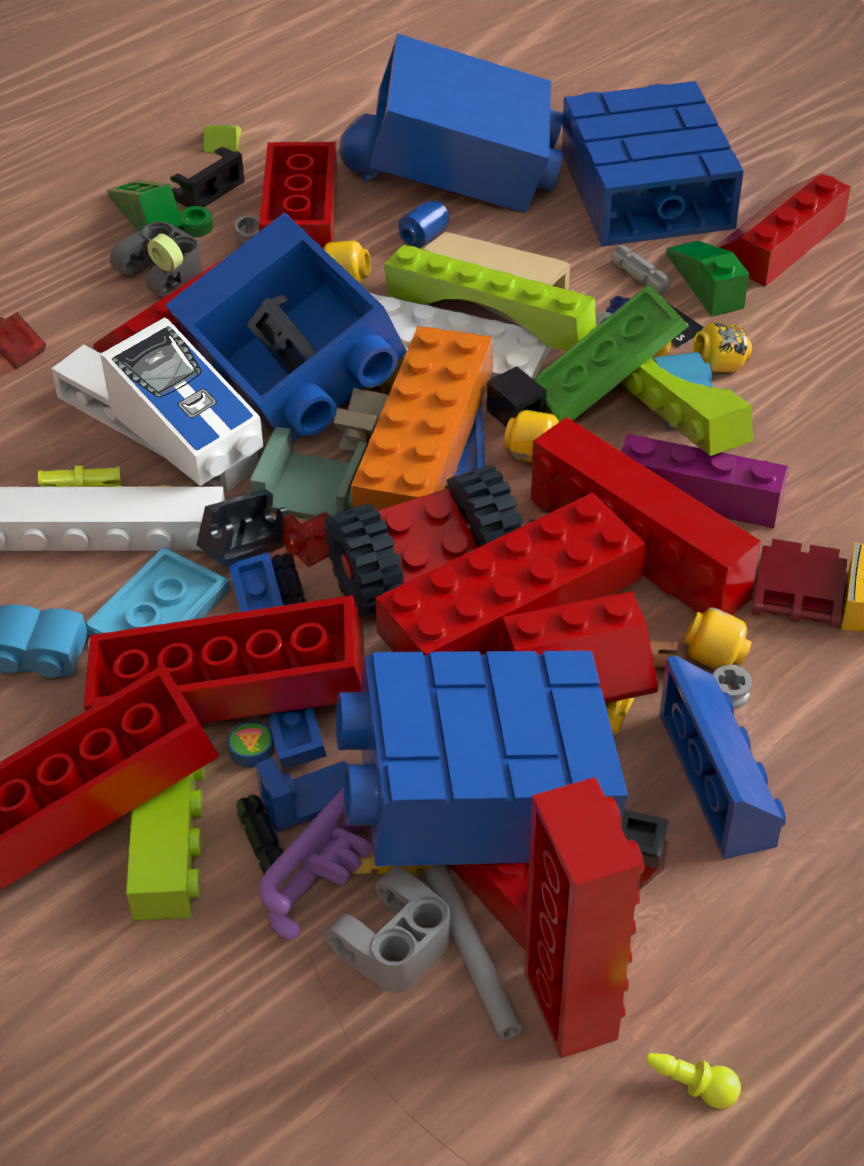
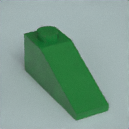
M136 180L107 190L111 200L138 231L146 225L158 221L169 223L174 227L183 225L170 184Z
M699 240L666 248V255L711 317L745 308L749 273L733 252Z

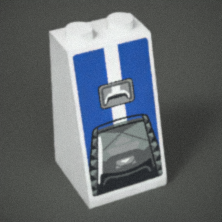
M163 318L100 354L111 414L199 486L221 475L224 471L246 457L253 455L263 447L260 416L168 319Z

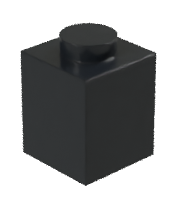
M516 366L487 381L486 411L507 427L509 420L516 418L521 411L530 410L546 413L547 390Z

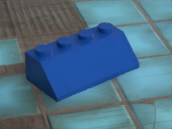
M677 656L667 657L659 716L723 859L777 847L781 827L786 824L785 811L781 801L778 798L773 799L769 791L766 770L761 762L755 761L750 751V739L746 729L743 726L739 727L734 718L733 703L730 695L727 692L721 691L714 675Z

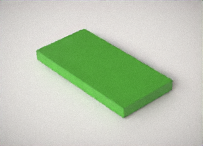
M649 284L536 376L534 380L547 390L546 404L559 421L565 417L575 420L684 331L688 325Z

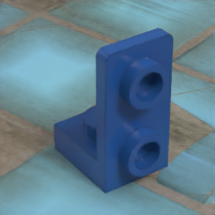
M273 757L256 763L260 799L276 831L279 832L315 818L344 787L345 767L348 764L345 761H341L292 779L288 772L281 774Z

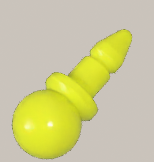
M649 1053L645 1057V1061L659 1074L665 1077L671 1076V1079L688 1085L687 1091L690 1096L697 1097L700 1095L702 1100L713 1108H728L739 1098L741 1091L739 1078L728 1067H710L709 1063L704 1060H699L694 1066L681 1059L675 1060L673 1056L668 1054Z

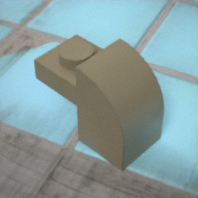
M353 388L348 410L337 408L334 424L342 432L339 449L355 452L359 441L367 442L368 446L389 396L388 394Z

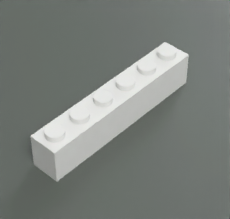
M82 345L51 368L59 399L161 455L111 414L101 353L86 345ZM256 451L253 455L246 457L208 482L216 487H223V491L228 493L255 470L259 462L258 452Z
M0 487V551H160L163 547L171 551H203L196 544L205 506L225 501L223 487Z

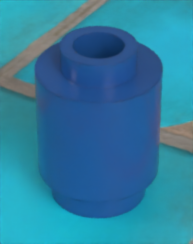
M439 201L423 202L399 220L398 227L401 239L410 246L423 247L445 230L449 222L448 211Z

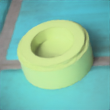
M159 234L148 243V252L151 259L162 270L172 272L183 263L181 250L167 235Z

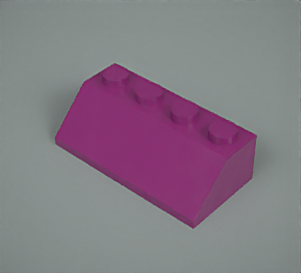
M627 434L621 452L724 518L770 528L775 527L789 474L788 466L722 452L709 456L701 448Z

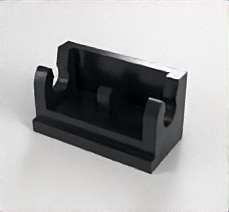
M219 147L214 152L223 158L190 178H186L178 173L171 176L170 180L180 186V188H172L175 201L187 208L193 206L206 207L243 184L245 179L242 153L238 151L233 152L225 147Z
M283 294L273 299L268 298L264 300L247 326L289 375L316 354L317 351L280 308L290 302L286 295Z
M267 489L205 506L196 546L223 566L283 548L286 541L283 536L288 520L286 507L279 508L276 512V520H274L270 513V509L273 506V494Z

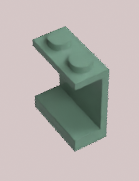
M275 426L250 479L251 493L263 489L270 491L273 494L271 513H276L279 508L286 507L288 516L326 523V517L353 509L351 484L366 451L367 442L359 441L351 462H344L294 453L291 429Z

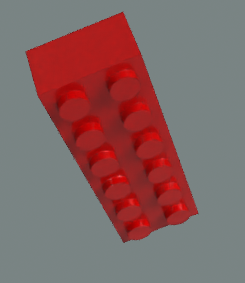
M565 417L533 440L531 500L538 507L551 513L593 492L645 543L642 575L658 585L665 593L673 595L692 608L695 613L700 612L702 614L709 608H717L733 615L751 600L761 545L759 539L568 417Z
M592 492L376 597L377 634L393 652H423V655H429L430 652L480 651V655H486L487 651H501L502 617L609 596L641 580L645 543Z
M353 595L90 635L83 707L85 711L163 664L200 724L336 704L338 692H361L365 659L364 628Z
M164 664L0 762V890L220 757Z
M596 777L532 795L524 974L560 1058L618 1040L621 1018L625 1017L624 992L629 990L626 974L628 964L632 963L630 942L631 935L636 934L634 910L635 905L640 903L638 879L639 874L644 872V861L637 843L633 839L627 841L621 829V815L615 799L612 796L605 797Z

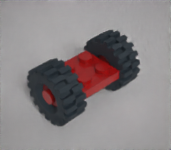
M488 465L450 477L446 481L447 485L444 490L381 510H374L372 504H365L326 517L324 530L327 535L325 540L329 547V559L334 566L332 569L335 577L337 576L338 586L341 593H344L345 596L353 595L360 619L376 614V597L522 527L521 523L524 522L522 515L518 514L516 508L518 505L515 496H511V487L507 481L503 482V474L500 471H496L494 466Z

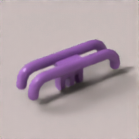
M344 787L271 865L260 881L259 895L263 905L269 909L268 920L273 931L284 939L293 940L298 937L300 927L288 917V912L319 876L342 886L350 878L347 870L355 872L362 865L359 857L367 859L373 852V846L366 839L356 835L364 825L347 826L346 820H344L339 827L337 826V821L345 814ZM303 861V867L279 892L282 882Z

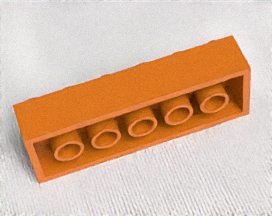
M417 326L351 484L353 508L372 504L374 510H381L445 489L446 481L450 477L455 476L459 460L462 457L487 389V381L490 380L493 373L491 336Z

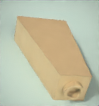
M444 232L423 248L425 251L446 255L469 263H476L483 267L508 272L515 276L541 281L548 285L569 290L570 264L562 260L450 232ZM473 302L518 326L524 327L518 321L497 309Z

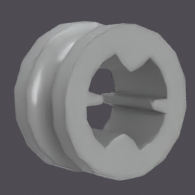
M724 665L717 668L712 675L715 676L721 691L727 692L730 695L733 709L741 708L749 700L752 685L750 674L744 668L737 665ZM727 684H732L734 690H729Z

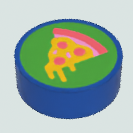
M254 721L244 722L233 728L228 736V748L231 759L244 767H256V763L270 759L274 753V740L270 728Z

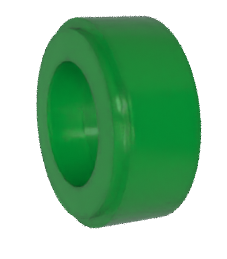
M193 206L179 213L183 224L179 226V229L188 235L202 237L213 230V217L208 209Z

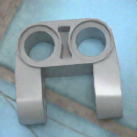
M394 866L375 884L376 893L381 901L396 914L377 934L355 917L343 914L325 931L324 935L330 948L344 962L376 983L380 988L388 992L397 993L411 987L448 949L450 945V910L448 904L423 882L405 869ZM424 925L435 926L434 928L430 929L421 928V926ZM392 957H399L403 959L397 962L387 961V959Z

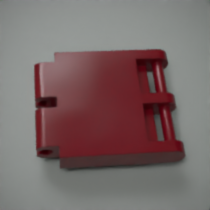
M772 538L771 547H762L752 615L760 616L761 612L791 616V621L799 622L800 618L816 622L830 623L831 628L839 629L847 559L839 558L840 549L810 544L809 553L801 552L802 543Z

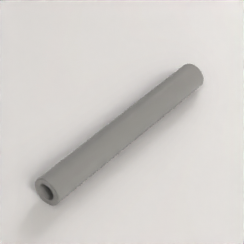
M433 865L429 867L425 872L427 882L431 890L448 904L450 910V932L501 1040H508L517 1036L523 1027L447 865Z

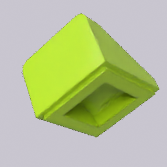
M239 125L205 126L203 128L204 151L215 153L214 151L219 147H225L236 152L241 135V127Z

